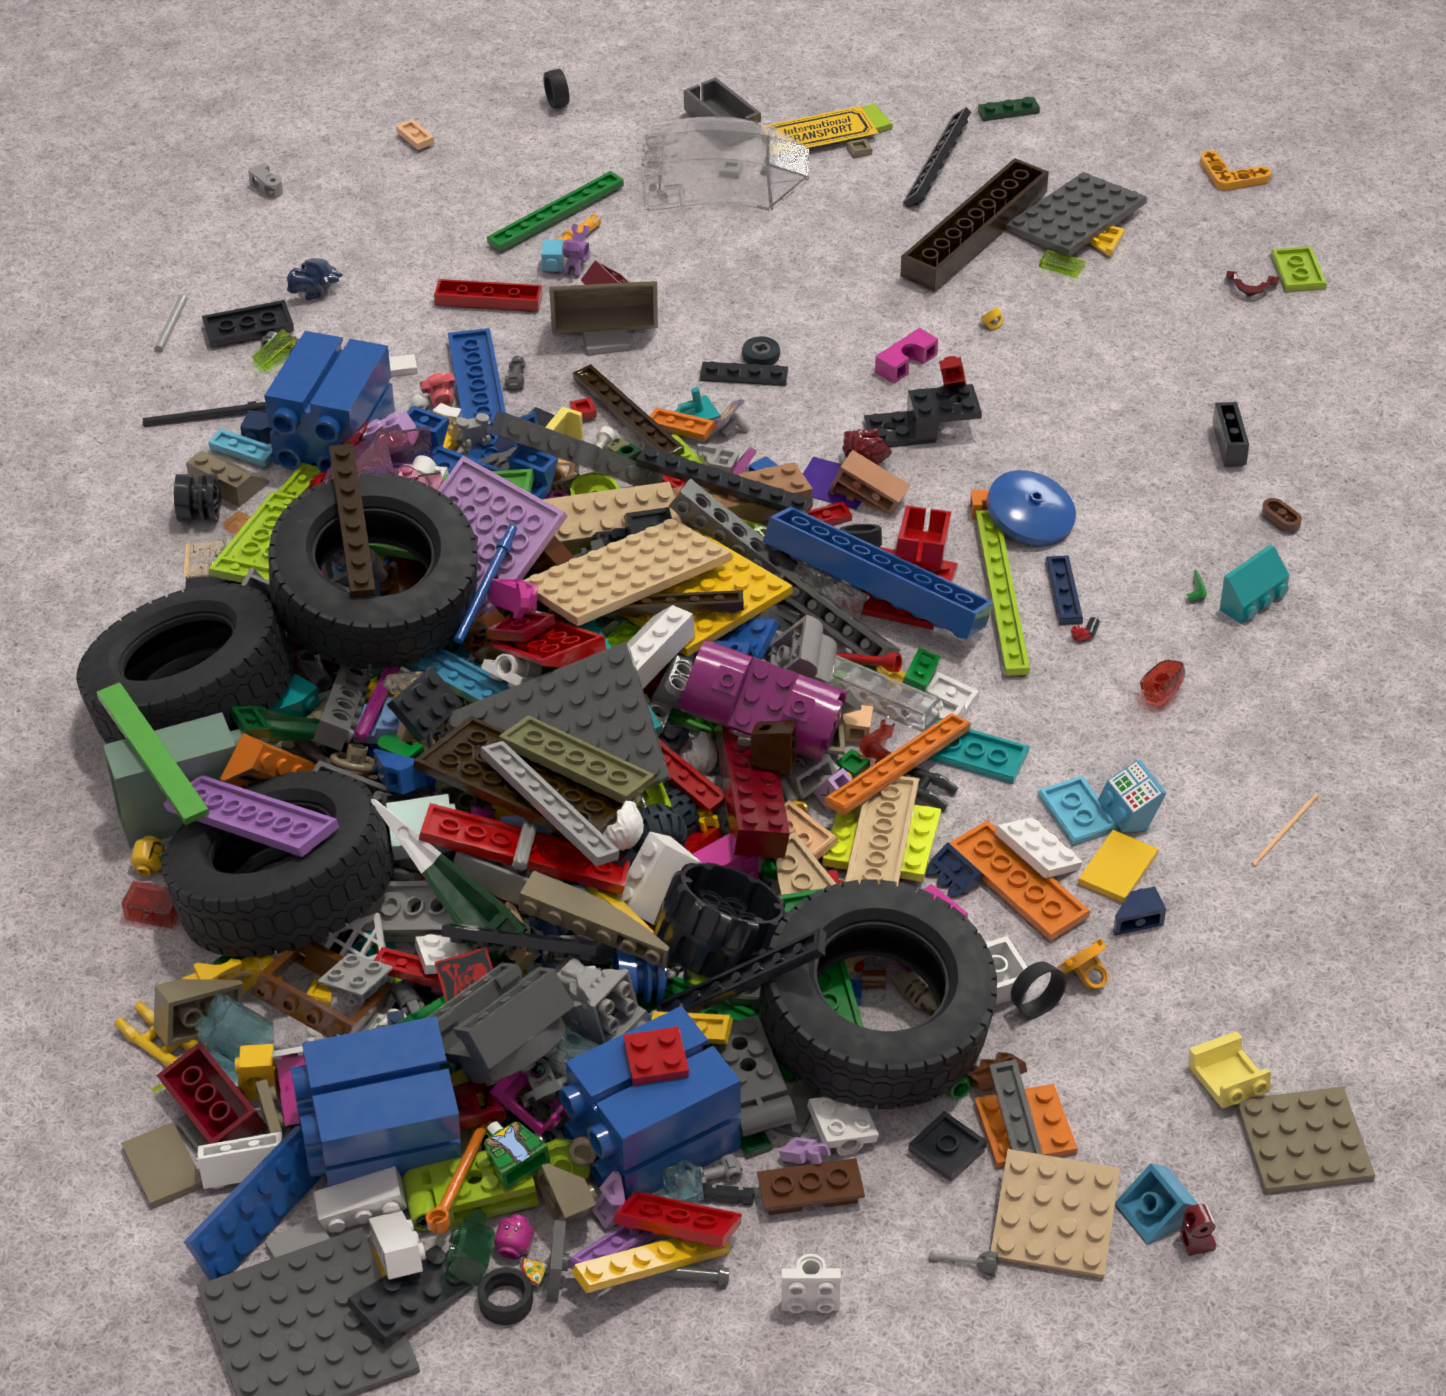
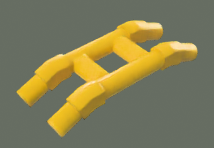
M141 1000L133 1008L151 1026L143 1035L132 1025H129L122 1017L118 1018L114 1023L127 1040L134 1045H138L161 1061L166 1067L178 1059V1057L173 1056L171 1053L180 1045L188 1051L199 1043L197 1040H191L169 1047L164 1045L160 1048L151 1042L158 1036L154 1031V1011L149 1009Z

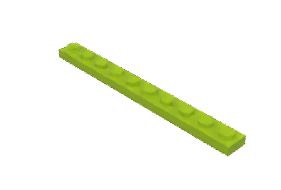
M976 510L975 518L991 601L994 602L992 608L1005 676L1029 675L1030 666L1004 534L993 522L988 510Z

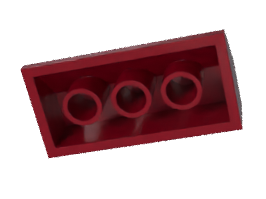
M201 1042L197 1043L156 1075L209 1144L253 1137L267 1127L257 1111Z

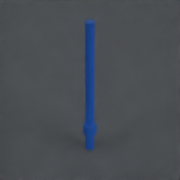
M510 524L503 538H500L496 545L497 551L454 637V641L458 644L463 643L491 585V579H494L505 554L510 552L513 545L512 540L518 529L515 525Z

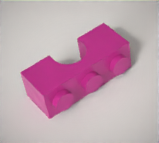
M918 328L875 356V373L893 384L909 374V360H916L921 364H925L938 355V338Z

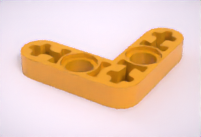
M1206 150L1201 153L1200 164L1217 189L1224 191L1266 184L1271 180L1272 171L1268 167L1257 166L1230 171L1217 152Z

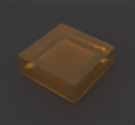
M238 511L223 522L224 528L237 534L250 516Z

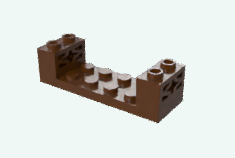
M554 535L525 576L530 578L531 575L547 571L551 567L569 562L570 559L575 557ZM537 600L536 611L542 612L546 606ZM497 609L489 613L486 611L481 613L473 621L462 643L480 664H483L484 659L496 660L499 655L507 654L492 648L491 643L497 640L488 639L486 633L488 628L505 619Z

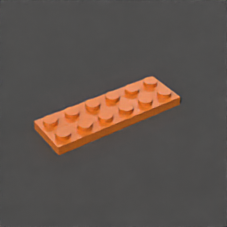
M988 820L949 842L984 874L982 880L1049 941L1089 918L1090 910L1053 877L1044 878L994 834L996 827Z

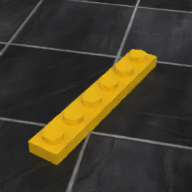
M678 1237L575 1264L572 1274L584 1291L590 1293L728 1254L731 1246L727 1242L723 1247L712 1248L706 1246L705 1243L696 1241L685 1242L679 1240Z

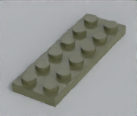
M529 715L499 736L498 742L504 741L515 753L622 804L625 801H631L654 783L655 774Z

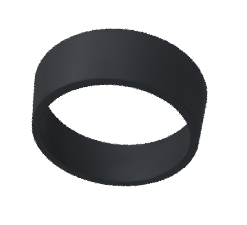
M1040 961L1033 963L1025 968L1014 981L1011 989V1000L1024 1017L1029 1019L1038 1018L1051 1011L1061 1000L1067 985L1066 976L1061 970L1048 962ZM1051 972L1049 984L1043 993L1035 1000L1022 1004L1024 995L1030 985L1040 976Z

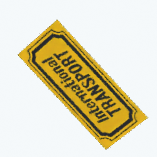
M861 106L761 126L762 132L776 154L878 133Z

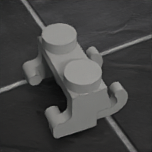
M479 413L476 415V418L472 419L458 418L453 423V428H449L448 434L464 450L471 449V445L481 442L484 446L490 445L491 436L488 434H490L491 423L489 416Z

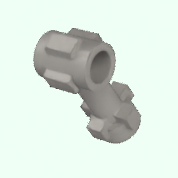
M728 1154L720 1159V1166L705 1170L697 1166L693 1170L688 1171L692 1187L699 1186L700 1188L702 1184H706V1181L723 1176L726 1177L728 1182H736L741 1179L743 1168L739 1159L736 1160L733 1154Z

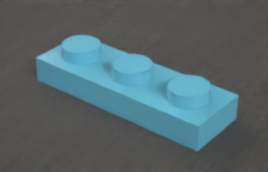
M221 428L208 442L209 449L265 468L273 460L271 445Z

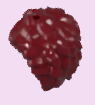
M858 429L857 431L844 432L842 450L846 458L853 450L879 466L883 460L890 457L892 450L884 444L882 438H879L877 429Z

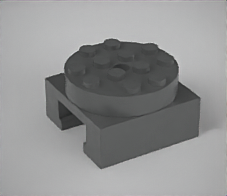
M501 963L426 1018L437 1016L447 1062L458 1063L470 1082L477 1084L485 1083L486 1086H490L518 1071L522 1073L529 1071L535 1066V1061L555 1052L557 1049L555 1045L561 1040L566 1030L561 1016L574 1007L555 969L537 967L522 978L521 974L523 973L518 964Z

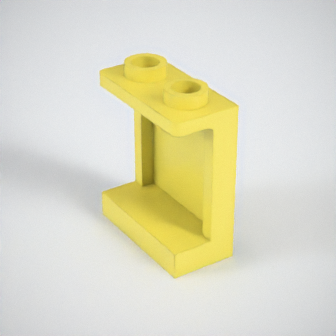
M562 407L546 428L583 441L582 413Z
M1237 1031L1189 1048L1190 1070L1222 1109L1270 1092L1271 1072L1268 1069L1260 1071L1243 1052L1242 1037Z

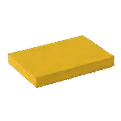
M1112 830L1080 875L1078 884L1123 903L1157 857L1158 848Z

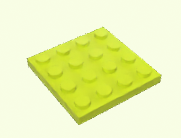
M862 804L845 815L836 813L831 833L837 837L839 843L824 854L823 866L848 870ZM914 806L900 876L901 879L924 882L941 817V809L929 806Z

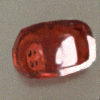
M1176 660L1161 661L1143 676L1140 686L1148 704L1157 707L1163 706L1177 693L1186 675L1183 662Z

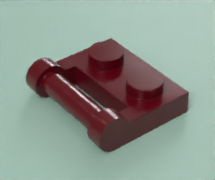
M469 1081L453 1086L459 1112L460 1130L487 1122L502 1123L506 1119L504 1107L500 1106L499 1100L489 1093L497 1083L486 1086L485 1083L477 1084ZM483 1092L486 1094L488 1108L481 1109L477 1097L478 1093Z

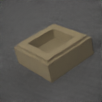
M866 139L847 142V149L853 158L872 155L873 149Z

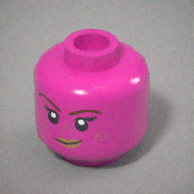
M514 1214L511 1218L501 1220L494 1238V1246L498 1249V1254L514 1260H518L520 1256L528 1254L534 1237V1228L528 1223V1219L521 1215Z

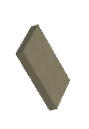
M174 1122L121 1143L122 1149L151 1209L203 1188L201 1176Z

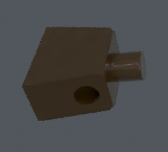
M759 721L755 724L751 735L739 734L737 748L751 751V764L753 766L791 775L796 764V721Z

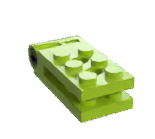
M486 1151L476 1153L450 1207V1226L448 1228L539 1205L533 1175L531 1174L505 1190L487 1158ZM462 1157L414 1168L403 1175L402 1180L414 1229L432 1232L428 1229L426 1215L430 1210L435 1209L436 1205L439 1206Z

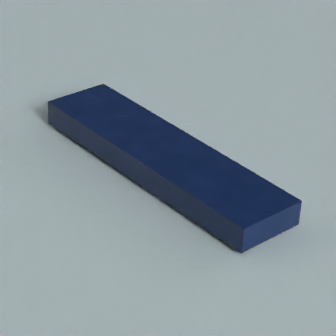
M1069 555L1047 556L1045 563L1059 625L1083 624L1082 610Z

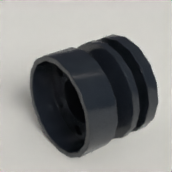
M210 473L208 482L206 475L200 474L198 484L195 483L193 474H176L174 481V507L177 520L194 521L196 511H199L202 521L207 520L208 512L210 520L217 521L222 504L221 487L217 474Z

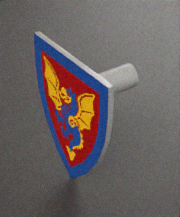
M744 399L731 402L721 414V417L714 423L715 428L708 438L722 427L728 419L730 420L720 431L726 437L736 425L744 433L750 428V425L735 413L744 403Z

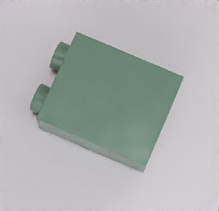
M222 712L154 731L189 782H192L200 775L225 782L220 778L242 736L239 729L229 731ZM123 739L103 745L117 813L129 848H133L135 842L143 839L145 836H152L161 840L177 834L176 831L184 822L179 815L166 810L163 803L167 800L166 796L129 742Z

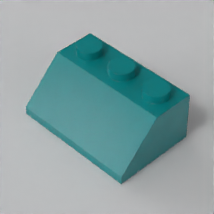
M1272 544L1268 545L1224 576L1219 610L1240 624L1247 619L1254 618L1257 612L1263 608H1268L1274 600L1285 596L1288 592L1290 575L1275 546Z

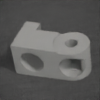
M262 163L248 171L250 185L266 196L276 198L283 194L281 177L273 175L270 172L269 165L266 163Z

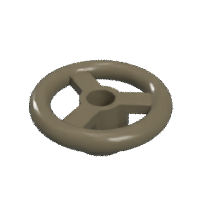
M350 743L348 744L347 752H335L330 756L333 764L347 770L363 773L376 771L375 760L367 756L368 747L364 745Z

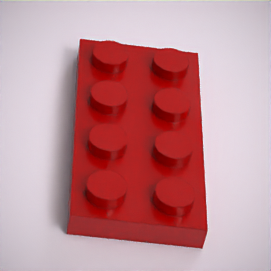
M634 1191L616 1211L614 1224L623 1225L629 1230H646L657 1236L669 1235L678 1237L681 1241H696L705 1243L708 1247L717 1248L723 1247L741 1225L742 1214Z

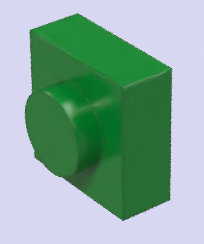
M850 749L835 762L840 767V770L844 768L846 772H849L852 775V779L870 768V760L853 749Z

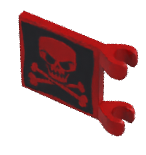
M487 947L434 962L443 995L447 1002L493 969Z

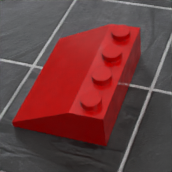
M555 620L556 624L547 628L545 633L532 637V640L528 643L518 644L517 641L499 642V640L491 643V647L542 666L562 668L607 649L603 635Z

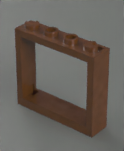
M311 940V944L298 949L294 946L291 951L285 950L259 974L252 995L329 1038L337 1036V1034L344 1035L361 1031L373 1016L386 1006L394 985L386 981L372 996L364 1000L366 1003L349 1019L278 978L294 962L322 977L344 958L320 943Z

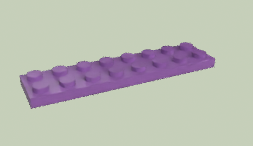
M200 775L190 782L209 810L208 816L196 821L300 857L310 853L315 846L329 838L339 828L336 818L204 775ZM168 799L163 802L167 811L177 814Z

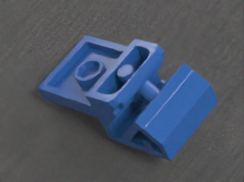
M751 618L726 633L722 641L713 642L762 660L779 625L776 619Z

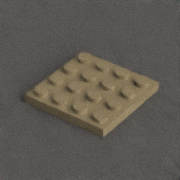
M1344 1087L1252 1097L1236 1104L1265 1194L1374 1181L1375 1172Z

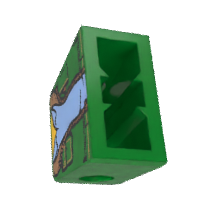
M493 1122L487 1127L486 1134L489 1138L484 1141L486 1155L505 1190L538 1171L542 1165L551 1163L547 1145L519 1122H513L505 1128L499 1122Z

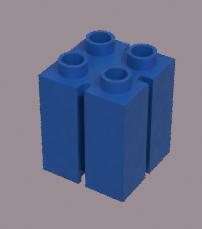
M304 331L264 395L269 428H273L270 432L274 464L281 465L289 470L299 468L302 463L313 466L317 464L320 471L327 472L330 469L332 472L329 446L344 445V442L363 423L371 422L375 419L382 420L388 415L395 413L392 383H388L391 379L388 345L349 339L342 350L343 337Z
M682 1006L566 1061L567 1086L559 1090L560 1101L570 1121L561 1126L564 1139L574 1141L576 1137L588 1136L590 1144L597 1154L594 1162L589 1164L595 1184L600 1188L613 1171H618L622 1179L625 1201L634 1191L652 1194L688 1176V1171L693 1170L694 1167L700 1166L704 1168L723 1156L741 1149V1118L737 1115L741 1113V1080L714 1046L702 1051V1046L708 1043V1039ZM679 1026L689 1068V1077L633 1086L623 1035Z
M437 1016L302 1043L305 1065L291 1067L290 1070L310 1177L326 1174L328 1187L395 1166L402 1178L411 1169L462 1157L459 1112L449 1069H441V1064L447 1063Z

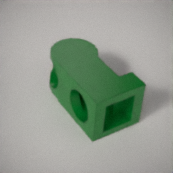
M386 734L378 739L380 750L416 759L425 752L423 745L416 742L411 746L399 740V737L395 734Z

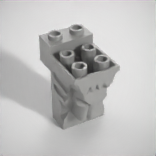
M569 954L568 957H565L554 968L574 1004V1007L562 1015L561 1018L563 1021L586 1032L592 1049L649 1022L647 1011L638 1006L629 970L624 968L623 970L603 969L601 971L600 968L595 966H584L578 958Z

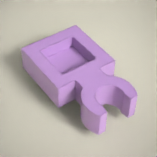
M800 1137L793 1138L779 1150L781 1161L793 1162L795 1164H803L808 1160H811L813 1164H821V1156L831 1155L828 1144H817L816 1140Z

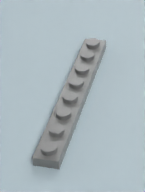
M504 741L481 747L480 756L595 866L618 860L619 850Z

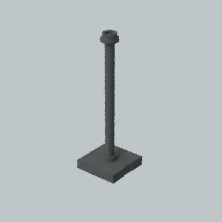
M554 1220L546 1302H558L562 1271H568L569 1254L563 1253L566 1221ZM719 1265L718 1270L680 1267L651 1276L717 1281V1287H722V1285H728L729 1268L724 1267V1265Z

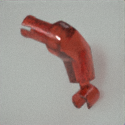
M886 719L881 720L879 729H876L871 734H867L862 739L859 746L860 752L866 758H874L878 762L891 754L883 746L888 738L892 737L895 723L886 725Z

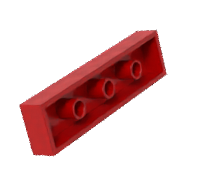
M438 279L434 301L435 305L539 312L543 293L542 285Z

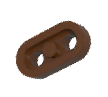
M1269 498L1263 502V516L1280 529L1294 532L1300 528L1301 515L1285 502L1277 498Z

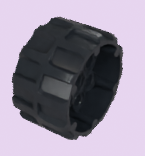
M711 862L688 863L680 871L673 874L654 922V935L670 947L668 957L671 960L689 969L692 973L712 978L766 953L777 927L788 912L785 911L786 906L782 897H779L766 883L746 874L744 871Z

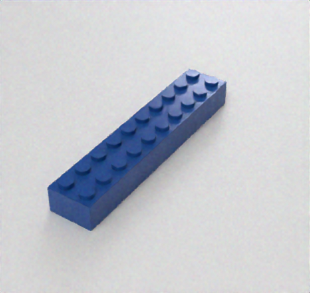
M789 507L771 516L763 542L770 545V548L773 550L783 551L794 560L810 564V567L815 570H823L834 579L850 583L855 589H863L871 593V596L876 599H884L897 609H905L918 619H926L937 628L953 632L954 636L958 638L968 639L987 625L994 602L796 508Z

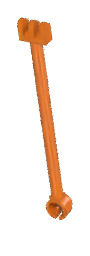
M491 1122L477 1125L439 1206L436 1205L435 1209L427 1213V1226L432 1233L440 1235L448 1230L450 1226V1207Z

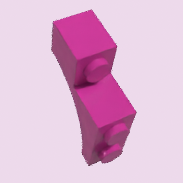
M298 1053L281 1055L282 1059H277L276 1063L285 1126L299 1124L290 1068L305 1065L304 1055L299 1056Z

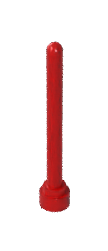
M891 652L883 657L836 653L835 662L882 666L888 672L898 673L902 667V656L900 653Z

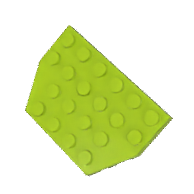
M271 491L208 568L209 575L242 583L252 567L264 579L269 581L268 550L272 530L283 510L287 509V506L298 496Z

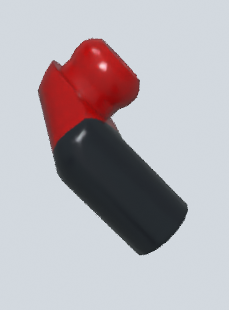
M1091 617L1085 628L1081 625L1073 626L1071 628L1072 638L1080 642L1095 637L1100 620L1096 617Z

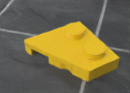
M1111 226L1109 230H1105L1097 238H1093V241L1089 244L1111 257L1124 237L1125 229Z

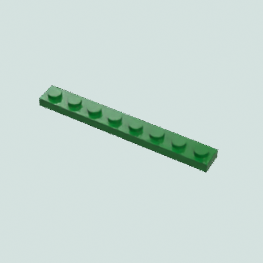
M609 171L487 236V243L499 252H502L623 187L624 179Z

